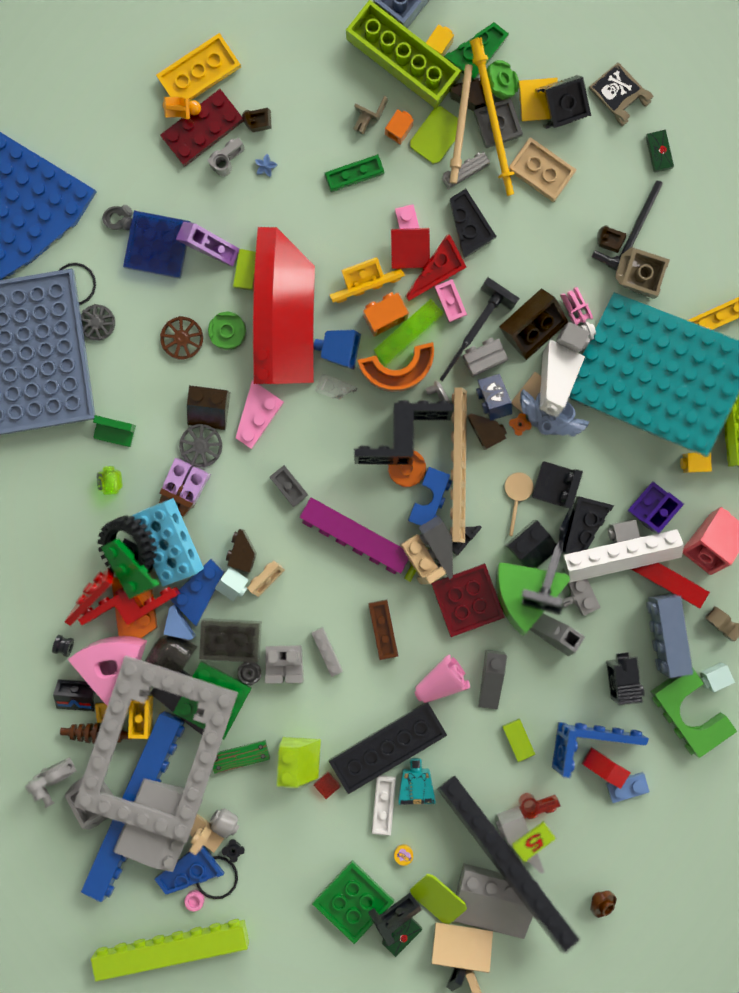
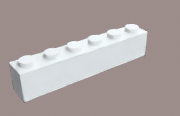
M676 529L564 555V570L570 577L569 583L681 558L684 544Z

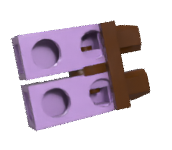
M175 458L159 492L161 494L159 503L174 498L179 503L177 507L181 516H186L189 510L194 508L211 474L179 458Z

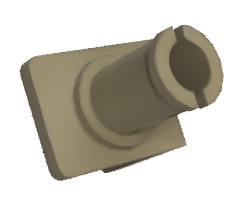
M386 96L383 97L376 113L355 103V109L361 114L353 129L364 134L370 119L374 118L379 121L388 98Z

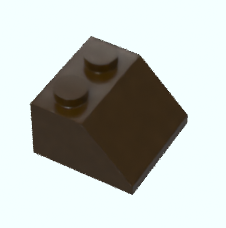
M189 385L187 425L204 424L214 429L226 430L230 392L228 390Z

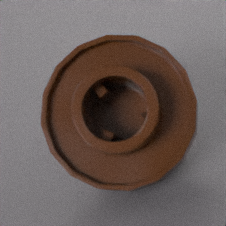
M609 890L597 892L592 897L590 910L598 918L608 916L614 910L617 898Z

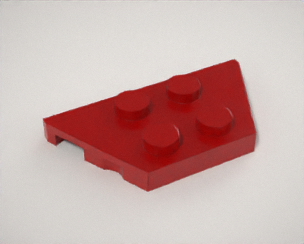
M107 568L103 573L99 572L94 577V582L92 584L89 582L82 591L84 594L77 599L76 605L65 619V623L71 626L112 585L114 572L110 571V568Z

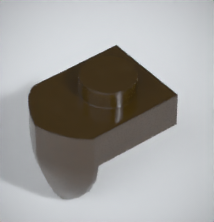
M268 107L253 111L245 110L243 112V122L251 132L272 129L271 110Z
M604 225L597 233L599 247L619 253L626 239V233Z

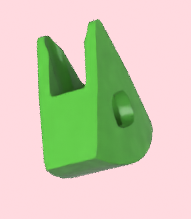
M499 562L496 572V589L501 608L510 624L517 632L524 636L544 611L522 605L523 598H521L523 589L539 593L547 571ZM555 573L550 596L557 597L569 583L570 577L567 574Z

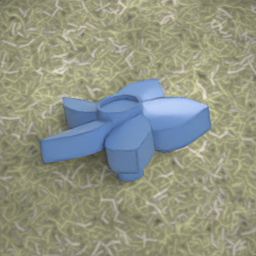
M268 154L264 156L263 160H255L256 164L260 166L257 170V175L265 171L266 175L271 177V169L278 165L270 161Z

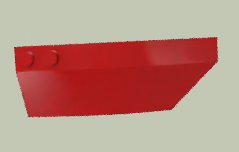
M258 227L253 300L254 384L314 383L315 265L277 227Z

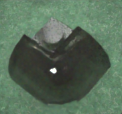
M165 635L154 644L145 662L182 673L198 646L186 639Z

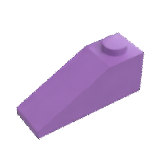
M183 222L176 238L177 241L229 266L234 265L239 253L238 247L195 223Z

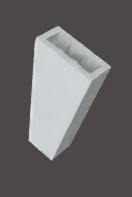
M551 339L542 354L539 409L549 415L558 417L565 407L585 356Z

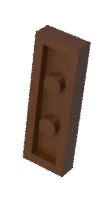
M387 599L368 603L379 659L398 657Z

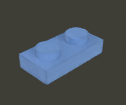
M643 772L628 776L621 789L609 782L606 783L612 803L650 792Z

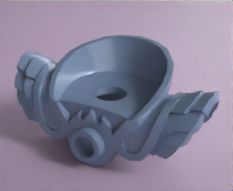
M524 389L521 391L520 403L522 412L528 414L529 422L537 427L540 433L544 435L559 434L562 436L568 434L573 437L580 434L589 425L590 421L574 419L575 409L569 402H566L558 417H555L539 409L540 393L537 395L536 400H534Z

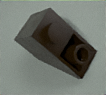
M480 78L472 80L470 84L467 108L473 112L475 109L486 106ZM463 83L455 84L450 90V98L459 104Z
M238 529V532L235 531L232 537L233 549L229 550L226 556L227 566L250 573L257 553L245 530Z

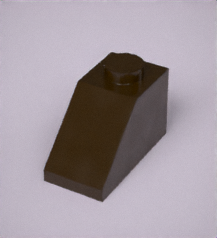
M472 413L467 416L484 450L506 439L507 431L503 424L499 425L498 421H490L488 418Z

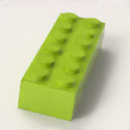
M371 0L365 4L346 29L347 41L435 109H437L460 78L461 70Z

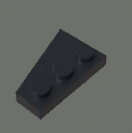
M466 188L449 199L463 258L496 239L497 236Z
M576 496L563 552L575 553L587 550L595 538L594 535L599 527L603 525L605 517L613 509L614 505Z

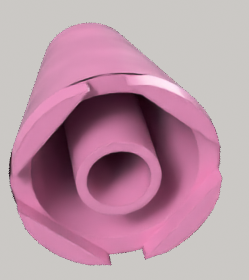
M449 654L415 687L416 691L414 693L420 702L427 703L465 691L470 688L469 680H464L463 675H465V672L459 662L454 657L451 658Z

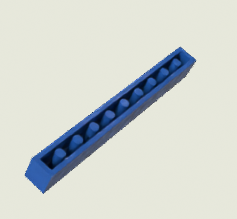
M166 711L159 714L122 799L134 802L144 778L162 782L160 777L162 772L165 773L169 767L170 762H168V759L177 748L175 743L178 737L180 738L184 733V720ZM114 819L81 890V893L99 902H102L107 897L110 898L115 888L113 883L115 879L118 880L122 873L121 865L128 859L114 852L125 823Z

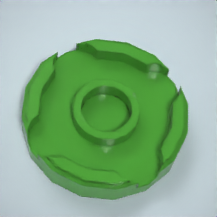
M496 60L487 67L491 92L500 99H509L519 89L518 76L515 70L512 71L510 69L511 65L503 60Z
M229 311L217 314L212 318L208 327V334L212 343L224 350H232L239 347L245 340L247 333L246 325L242 318L236 313Z

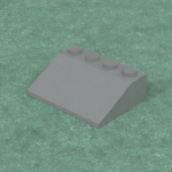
M144 778L134 803L175 816L184 788ZM125 823L114 852L155 869L173 872L185 842Z
M463 863L456 895L465 902L467 910L454 921L524 939L533 915L501 873Z

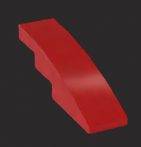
M660 563L631 569L670 593L681 596L683 600L701 609L710 593Z

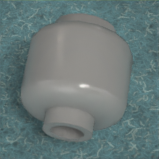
M225 808L216 810L209 821L211 830L222 838H227L230 834L232 836L235 835L239 828L237 824L238 817Z

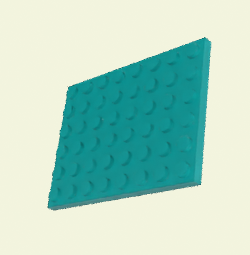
M614 292L595 329L596 335H594V339L589 341L583 353L585 358L568 398L707 458L739 395V340Z

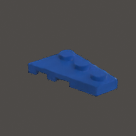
M212 559L203 566L204 569L194 575L179 589L181 594L171 599L174 605L195 626L198 625L216 590V585L225 573Z
M203 845L196 855L189 851L177 861L173 872L164 870L154 880L167 895L187 888L190 885L205 882L216 876H223L224 871Z

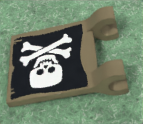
M619 62L589 86V89L614 114L621 126H624L630 117L624 109L637 98L646 107L652 102L651 99L654 97Z

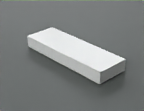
M380 775L377 777L372 834L391 836L396 785L395 776Z

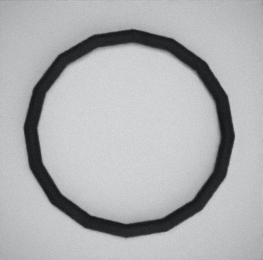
M68 263L65 266L61 267L58 271L63 270L69 266L77 265L80 267H84L87 271H89L93 278L92 292L85 300L79 302V305H82L83 303L89 301L90 298L94 295L96 289V278L92 270L89 269L86 265L80 263Z
M212 856L214 859L224 860L232 866L235 872L234 886L228 893L222 896L208 895L201 889L199 883H196V886L208 898L223 899L229 896L236 888L238 872L234 864L227 858Z

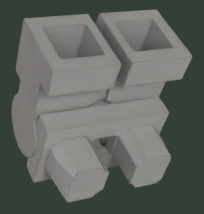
M301 645L266 646L265 683H283L284 677L285 683H303L304 673Z

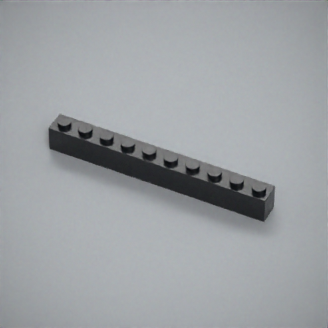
M454 775L437 788L439 793L557 949L563 953L569 951L580 941L579 937Z

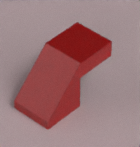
M592 747L581 763L620 789L631 773Z

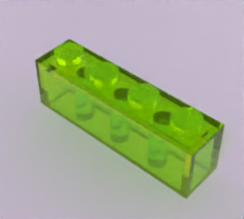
M430 299L373 350L374 355L387 367L441 319L444 312Z

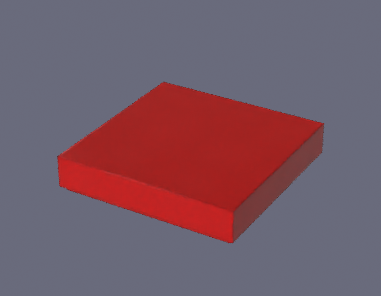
M429 228L391 229L392 269L424 268L430 260Z

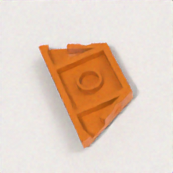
M114 577L112 580L113 597L116 596L114 592L123 588L117 577ZM153 589L137 595L143 606H145L143 604L144 601L153 597ZM115 606L119 636L142 638L157 628L155 609L135 622L126 625Z

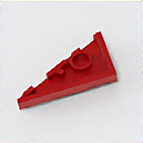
M450 234L444 237L406 294L408 301L466 268Z

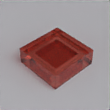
M329 771L314 783L316 789L325 799L341 787Z

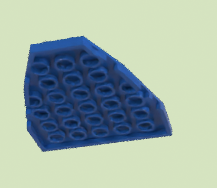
M1 132L0 280H3L6 276L14 274L15 270L23 265L27 266L49 248L52 242L57 238L60 239L65 231L77 225L97 191Z

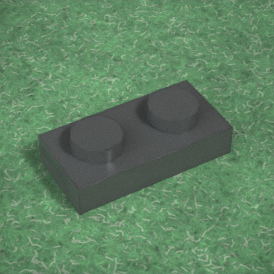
M285 465L270 476V479L293 507L308 496L307 492Z

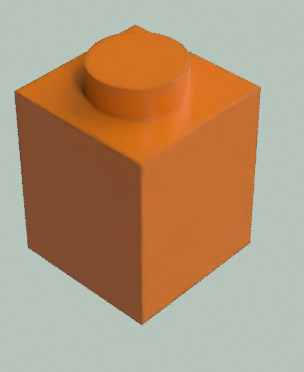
M397 109L385 128V135L401 145L413 127L414 119H412L408 112H402Z

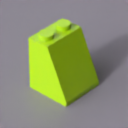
M282 738L278 756V787L297 788L319 778L321 739Z

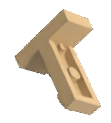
M418 534L400 544L418 573L417 580L420 584H431L446 574L442 567H437Z
M199 814L196 815L190 833L193 837L190 843L193 845L189 851L196 855L204 845L214 853L225 839L213 832L211 824Z

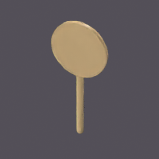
M514 473L505 482L506 494L515 500L509 536H513L518 501L526 500L533 492V482L524 473Z

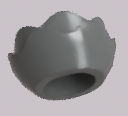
M246 661L238 667V679L244 684L253 685L260 680L261 668L257 663Z

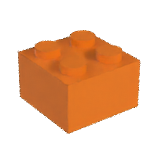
M391 292L383 296L382 301L378 303L374 301L365 306L366 309L363 310V316L374 337L408 320L409 312L398 292L396 294Z

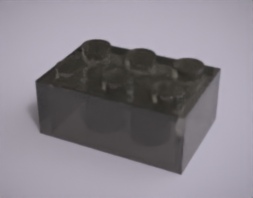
M204 618L201 620L199 659L257 663L260 660L262 621Z

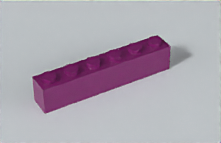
M310 497L299 517L303 519L302 523L310 528L314 525L320 529L318 532L322 535L336 537L335 542L344 547L346 544L352 546L353 552L361 556L363 553L370 556L369 560L377 565L381 562L387 566L386 570L393 574L397 572L402 573L409 560L399 545Z

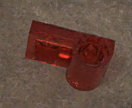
M524 793L519 798V808L524 819H534L540 813H552L557 810L556 808L561 807L556 795L536 800L532 794ZM528 800L533 801V805L530 808L524 807L525 802Z

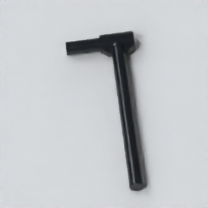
M656 180L620 256L611 258L594 250L591 257L617 271L621 255L633 247L663 185L661 181Z

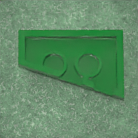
M493 22L475 34L473 38L460 44L457 49L444 55V58L459 68L463 74L465 65H472L471 80H474L478 77L479 70L472 61L474 57L470 41L475 38H482L484 52L488 56L485 64L487 65L508 38L509 33Z
M119 538L101 547L129 599L160 584L156 579L153 580L147 574L148 570L144 565L140 566L134 560L133 553Z

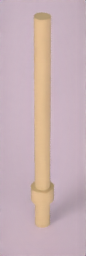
M465 65L453 158L450 160L451 174L449 183L457 184L459 169H461L462 165L460 158L472 77V65Z

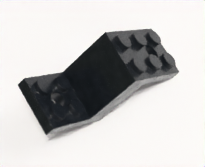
M400 400L398 403H394L393 449H390L389 446H379L378 449H370V446H359L358 449H354L355 464L412 465L414 458V420H451L453 403H448V401L444 400L437 401V403H429L426 400L409 403L407 400Z

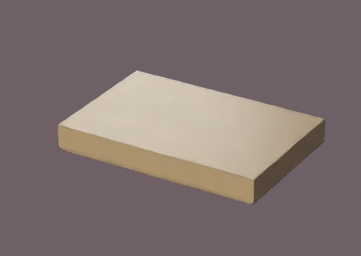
M531 137L508 167L509 171H513L515 176L552 202H555L576 172L574 167Z
M435 923L431 964L490 973L493 931Z

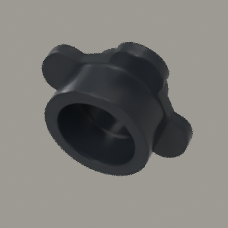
M231 839L227 847L222 849V854L229 857L232 863L237 862L238 857L245 852V848L235 839Z

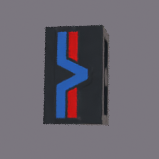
M58 679L53 694L56 709L95 711V691L86 681Z

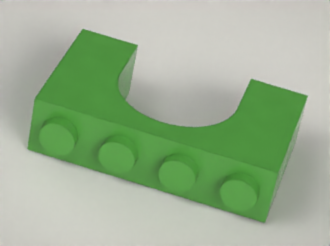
M693 669L692 675L668 678L650 692L654 696L651 698L658 708L661 706L664 713L662 715L669 724L672 722L675 726L673 730L679 739L683 738L686 742L684 746L691 755L694 754L701 758L735 734L737 730L728 717L721 712L700 726H688L683 722L680 715L682 701L686 696L704 684Z

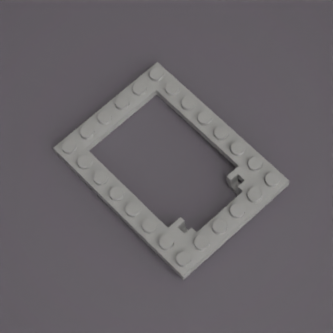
M126 655L123 659L74 807L187 843L238 692ZM152 686L198 701V709L193 720L206 724L175 816L101 792L131 700L145 703Z

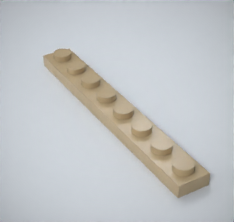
M459 387L454 388V393L452 394L454 412L451 419L454 424V431L451 433V440L454 443V450L451 451V460L453 462L451 480L453 481V488L450 491V497L453 500V508L450 509V517L453 519V527L450 528V535L452 536V542L465 543L467 390Z

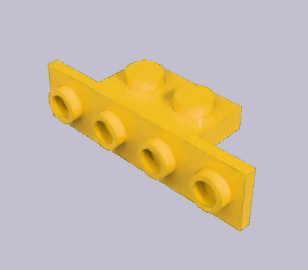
M375 257L341 270L347 288L329 295L333 303H341L352 295L360 296L371 288L373 290L379 289L387 282H398L405 274L402 269L383 274L379 260Z

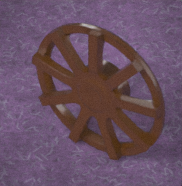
M183 316L173 318L166 322L160 333L161 345L164 351L175 359L191 358L202 347V329L191 318ZM183 320L191 322L186 330H183ZM179 321L180 329L176 330L172 323ZM195 325L199 332L189 334L188 332ZM170 327L175 334H165L166 329ZM200 336L199 345L190 341V338ZM164 337L173 338L174 341L165 345ZM177 344L175 354L171 353L168 348ZM188 344L197 348L191 354L187 348ZM181 346L184 347L187 356H178Z

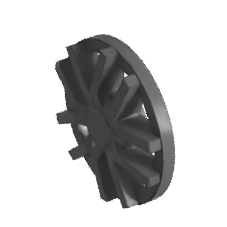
M94 304L83 310L81 314L82 327L83 321L88 323L83 327V334L89 339L104 340L114 331L115 317L107 307ZM97 308H101L99 315L97 314ZM93 309V315L90 314L88 311ZM104 310H106L109 313V315L103 316ZM85 314L90 316L89 320L84 319ZM111 318L112 322L105 323V319ZM105 326H111L109 332L106 330ZM91 327V331L87 334L86 330ZM102 329H103V331L105 332V335H104V336H101L99 330H102ZM96 331L98 337H92V334Z

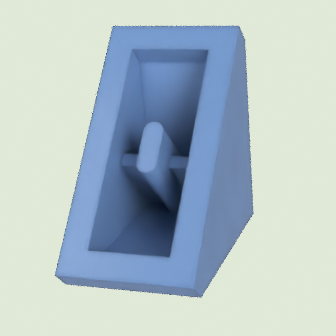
M175 605L169 607L163 635L187 640L196 637L181 611Z

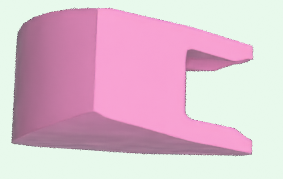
M113 636L100 639L84 647L68 660L108 706L124 657L127 655L141 660L147 640L132 636Z

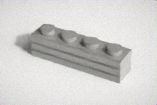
M479 152L471 160L469 158L464 161L461 169H459L457 184L489 166L490 161L484 152ZM446 171L442 177L447 189L456 185L449 183L451 171Z
M324 628L313 631V638L331 677L341 673L343 670Z

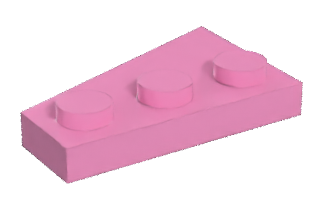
M253 380L236 434V439L251 449L255 446L284 403L259 384H254Z

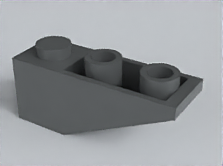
M436 516L418 527L422 533L419 537L424 545L428 544L431 548L428 552L433 560H438L439 564L437 567H442L448 578L451 579L453 578L452 536L441 518Z
M544 613L529 629L567 656L576 653L585 638L570 626Z

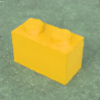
M148 696L145 703L131 700L129 706L128 738L148 739L153 725V696Z

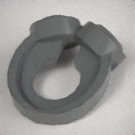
M127 205L110 207L103 214V223L112 230L122 228L130 230L134 224L131 218L133 211ZM114 213L124 216L122 220H118L115 224H112L110 221V217Z

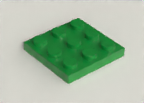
M201 661L192 676L193 678L238 692L222 738L224 740L252 687ZM182 696L173 713L205 730V723L193 720L199 702Z
M352 860L319 894L312 905L355 944L374 924L368 912L375 908L377 913L381 915L394 903V899Z

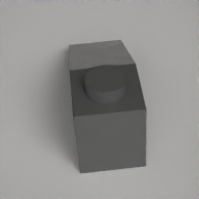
M485 650L478 707L498 710L507 660L505 652Z

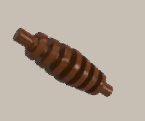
M87 723L86 728L85 724H79L78 727L77 724H72L70 728H61L60 735L69 736L70 740L75 741L77 737L79 742L85 740V743L90 744L92 741L95 744L101 724L95 723L93 726L92 723ZM122 728L117 743H121L123 739L132 740V738H128V731H124Z

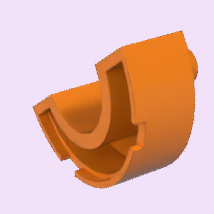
M431 342L414 346L412 362L401 370L385 368L379 362L377 356L359 359L358 365L366 380L378 389L388 392L406 391L418 385L428 374L434 358V344Z

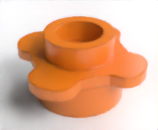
M524 413L518 414L517 418L510 419L509 426L513 428L517 436L522 435L525 430H530L532 424L526 420Z

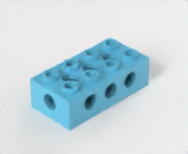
M174 498L132 515L135 517V520H141L140 526L143 524L148 526L145 529L146 532L151 530L152 534L149 535V538H155L156 542L152 543V546H157V550L153 552L157 554V557L153 559L155 560L153 567L162 587L196 575L204 569Z

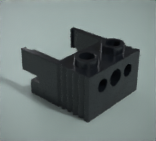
M575 75L574 77L572 76L571 78L535 89L536 93L540 91L545 92L551 121L546 125L543 124V127L546 129L550 127L557 128L577 121V119L580 120L591 116L583 76Z
M628 652L617 653L618 662L615 660L606 661L611 699L618 705L643 702L642 697L645 693L643 685H640L637 657L629 658Z

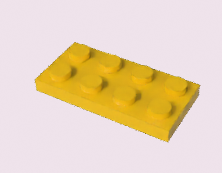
M218 33L156 74L170 97L189 98L190 102L240 69L241 64L221 34Z

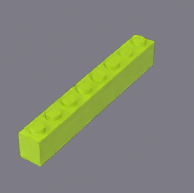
M233 919L226 924L214 923L207 928L195 927L188 932L176 931L169 936L157 935L150 940L138 939L131 944L119 943L112 948L101 947L91 957L95 982L247 950L249 937L245 920Z

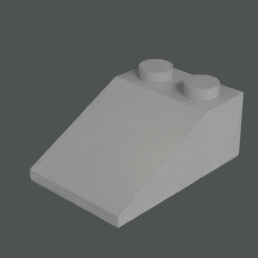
M518 806L497 814L499 818L496 821L502 838L506 837L509 845L512 846V843L529 832ZM536 853L527 861L540 873H544L541 861Z

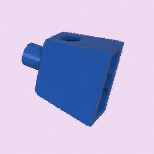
M356 330L326 331L324 340L315 339L314 350L322 351L321 358L326 361L354 370L361 334Z

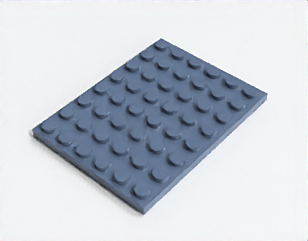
M71 268L0 280V435L93 420L95 418V408L74 270Z

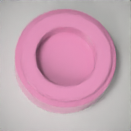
M192 890L186 895L184 903L188 910L195 912L202 908L205 898L200 891Z

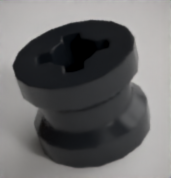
M57 635L52 647V653H62L63 656L69 657L73 649L74 639H66L63 635Z

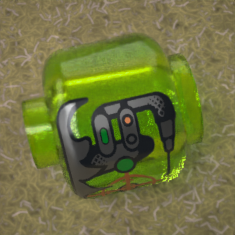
M114 466L103 467V470L97 473L98 490L102 491L104 495L117 494L118 490L123 487L121 471L114 469Z

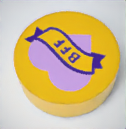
M402 844L396 847L394 859L399 865L405 866L412 862L413 851L410 846Z

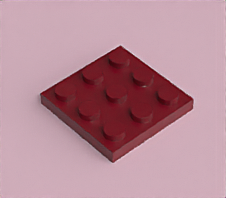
M485 563L453 574L451 579L445 577L431 583L450 637L505 618Z

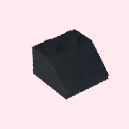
M533 520L505 545L524 567L537 569L553 555L557 544L539 521Z

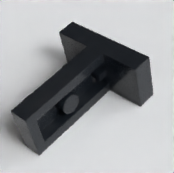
M409 893L381 915L377 913L375 908L371 909L368 914L382 938L390 946L395 942L391 933L422 909L411 893Z

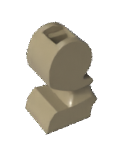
M714 606L705 619L716 627L718 631H721L726 638L735 642L739 637V623L732 622L728 614Z

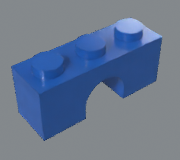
M428 467L422 486L431 490L433 494L432 501L425 506L414 503L408 521L422 526L437 516L438 508L442 509L445 498L442 497L444 491H448L452 480L449 479V474Z

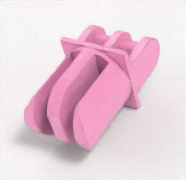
M578 287L573 288V291L571 290L566 294L560 295L573 324L578 326L581 322L585 323L587 319H593V315L588 307L589 304L585 303ZM584 309L586 314L583 315L581 310ZM577 312L579 317L575 318L574 313Z

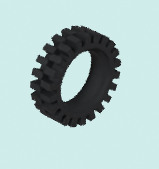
M125 515L106 523L100 529L102 532H99L98 536L101 539H98V544L102 545L101 547L116 540L119 531H124L134 539L138 547L139 557L136 562L140 566L144 565L147 570L155 563L153 559L157 557V554L153 552L157 550V546H152V543L156 542L155 538H149L152 532L151 530L145 531L148 527L146 524L140 526V519L135 520V517ZM105 554L101 555L102 560L106 558ZM107 560V562L104 564L108 567L110 566V563Z

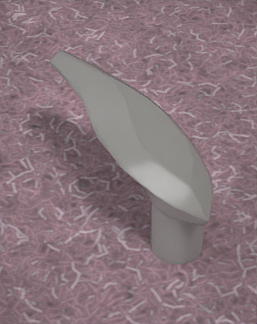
M435 381L433 386L426 388L428 395L437 393L440 400L451 403L438 381Z

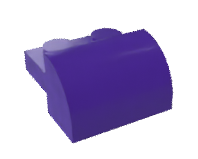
M652 481L628 509V512L642 522V525L659 534L682 508L684 503Z

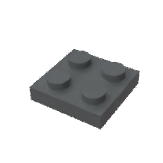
M511 98L494 103L503 143L522 137L523 133ZM487 106L475 109L474 115L485 148L495 146Z

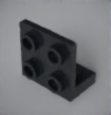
M543 461L532 497L561 507L572 508L583 471L578 469L572 470Z

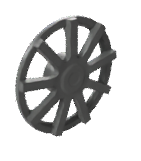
M197 424L189 427L182 434L179 441L182 457L192 466H209L217 461L222 452V440L219 433L208 425ZM200 428L199 438L193 433V429ZM204 428L212 431L206 438H203ZM188 432L193 437V442L184 440ZM215 434L219 442L209 443L208 440ZM183 443L190 444L193 447L184 451ZM219 446L218 453L215 454L209 450V447ZM195 451L196 453L191 461L186 454ZM208 452L215 458L207 462L205 453ZM199 454L202 455L203 464L195 463Z

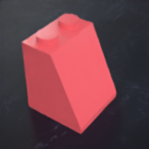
M722 507L711 512L683 547V554L709 575L732 565L739 553V520Z

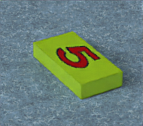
M543 821L512 843V846L523 862H525L556 840V838Z

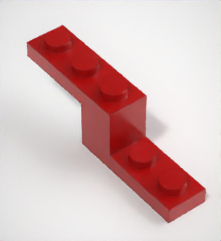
M169 586L160 592L161 596L154 599V597H151L144 601L143 604L145 606H143L137 596L129 599L125 590L121 588L114 592L116 596L109 599V597H106L99 601V606L95 609L92 607L88 608L82 614L83 616L78 618L81 626L85 625L116 606L126 625H129L181 593L177 587L171 589Z

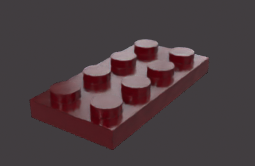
M221 89L217 90L200 104L201 111L198 115L193 116L190 114V119L181 118L160 135L184 167L243 122L241 114Z

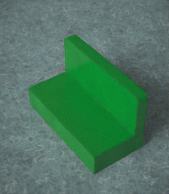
M94 415L93 423H96L94 439L131 447L136 425Z

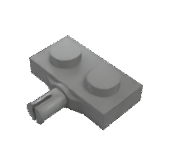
M588 579L567 584L570 589V596L563 599L564 608L574 603L582 616L601 608Z

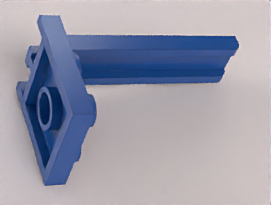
M558 722L552 768L562 777L571 778V772L575 768L573 757L577 751L576 737L637 745H647L649 738L644 736L642 731L638 730L624 732V729L612 727V730H606V727L594 725V728H590L583 723H575L574 726Z

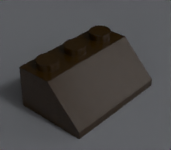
M541 288L505 320L499 328L511 345L527 360L568 323V320L556 298Z

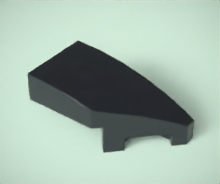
M480 525L465 527V543L452 542V552L458 556L482 527Z
M454 968L446 986L449 990L454 991L462 986L466 969Z

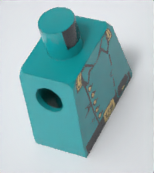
M420 758L410 759V769H402L398 795L399 805L436 804L430 770L428 768L422 769V759Z

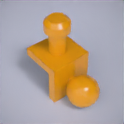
M164 97L162 104L164 117L190 119V114L195 116L201 111L199 102L195 100L189 102V98Z

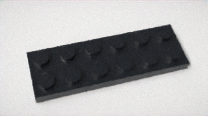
M423 703L329 759V763L347 794H350L447 736V733L429 703Z

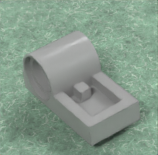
M239 137L228 141L222 150H217L210 155L208 159L209 165L218 175L227 176L232 170L230 160L245 150ZM220 162L227 163L224 168L217 167Z

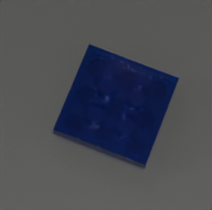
M134 210L123 267L181 279L187 245L177 241L176 238L182 223H191V221Z

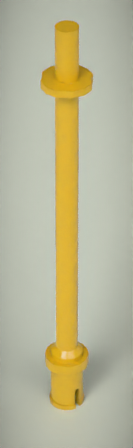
M475 38L470 41L474 57L472 61L479 70L502 172L498 179L503 178L506 194L510 196L514 195L510 176L515 174L513 171L509 172L485 65L488 56L485 55L482 38Z

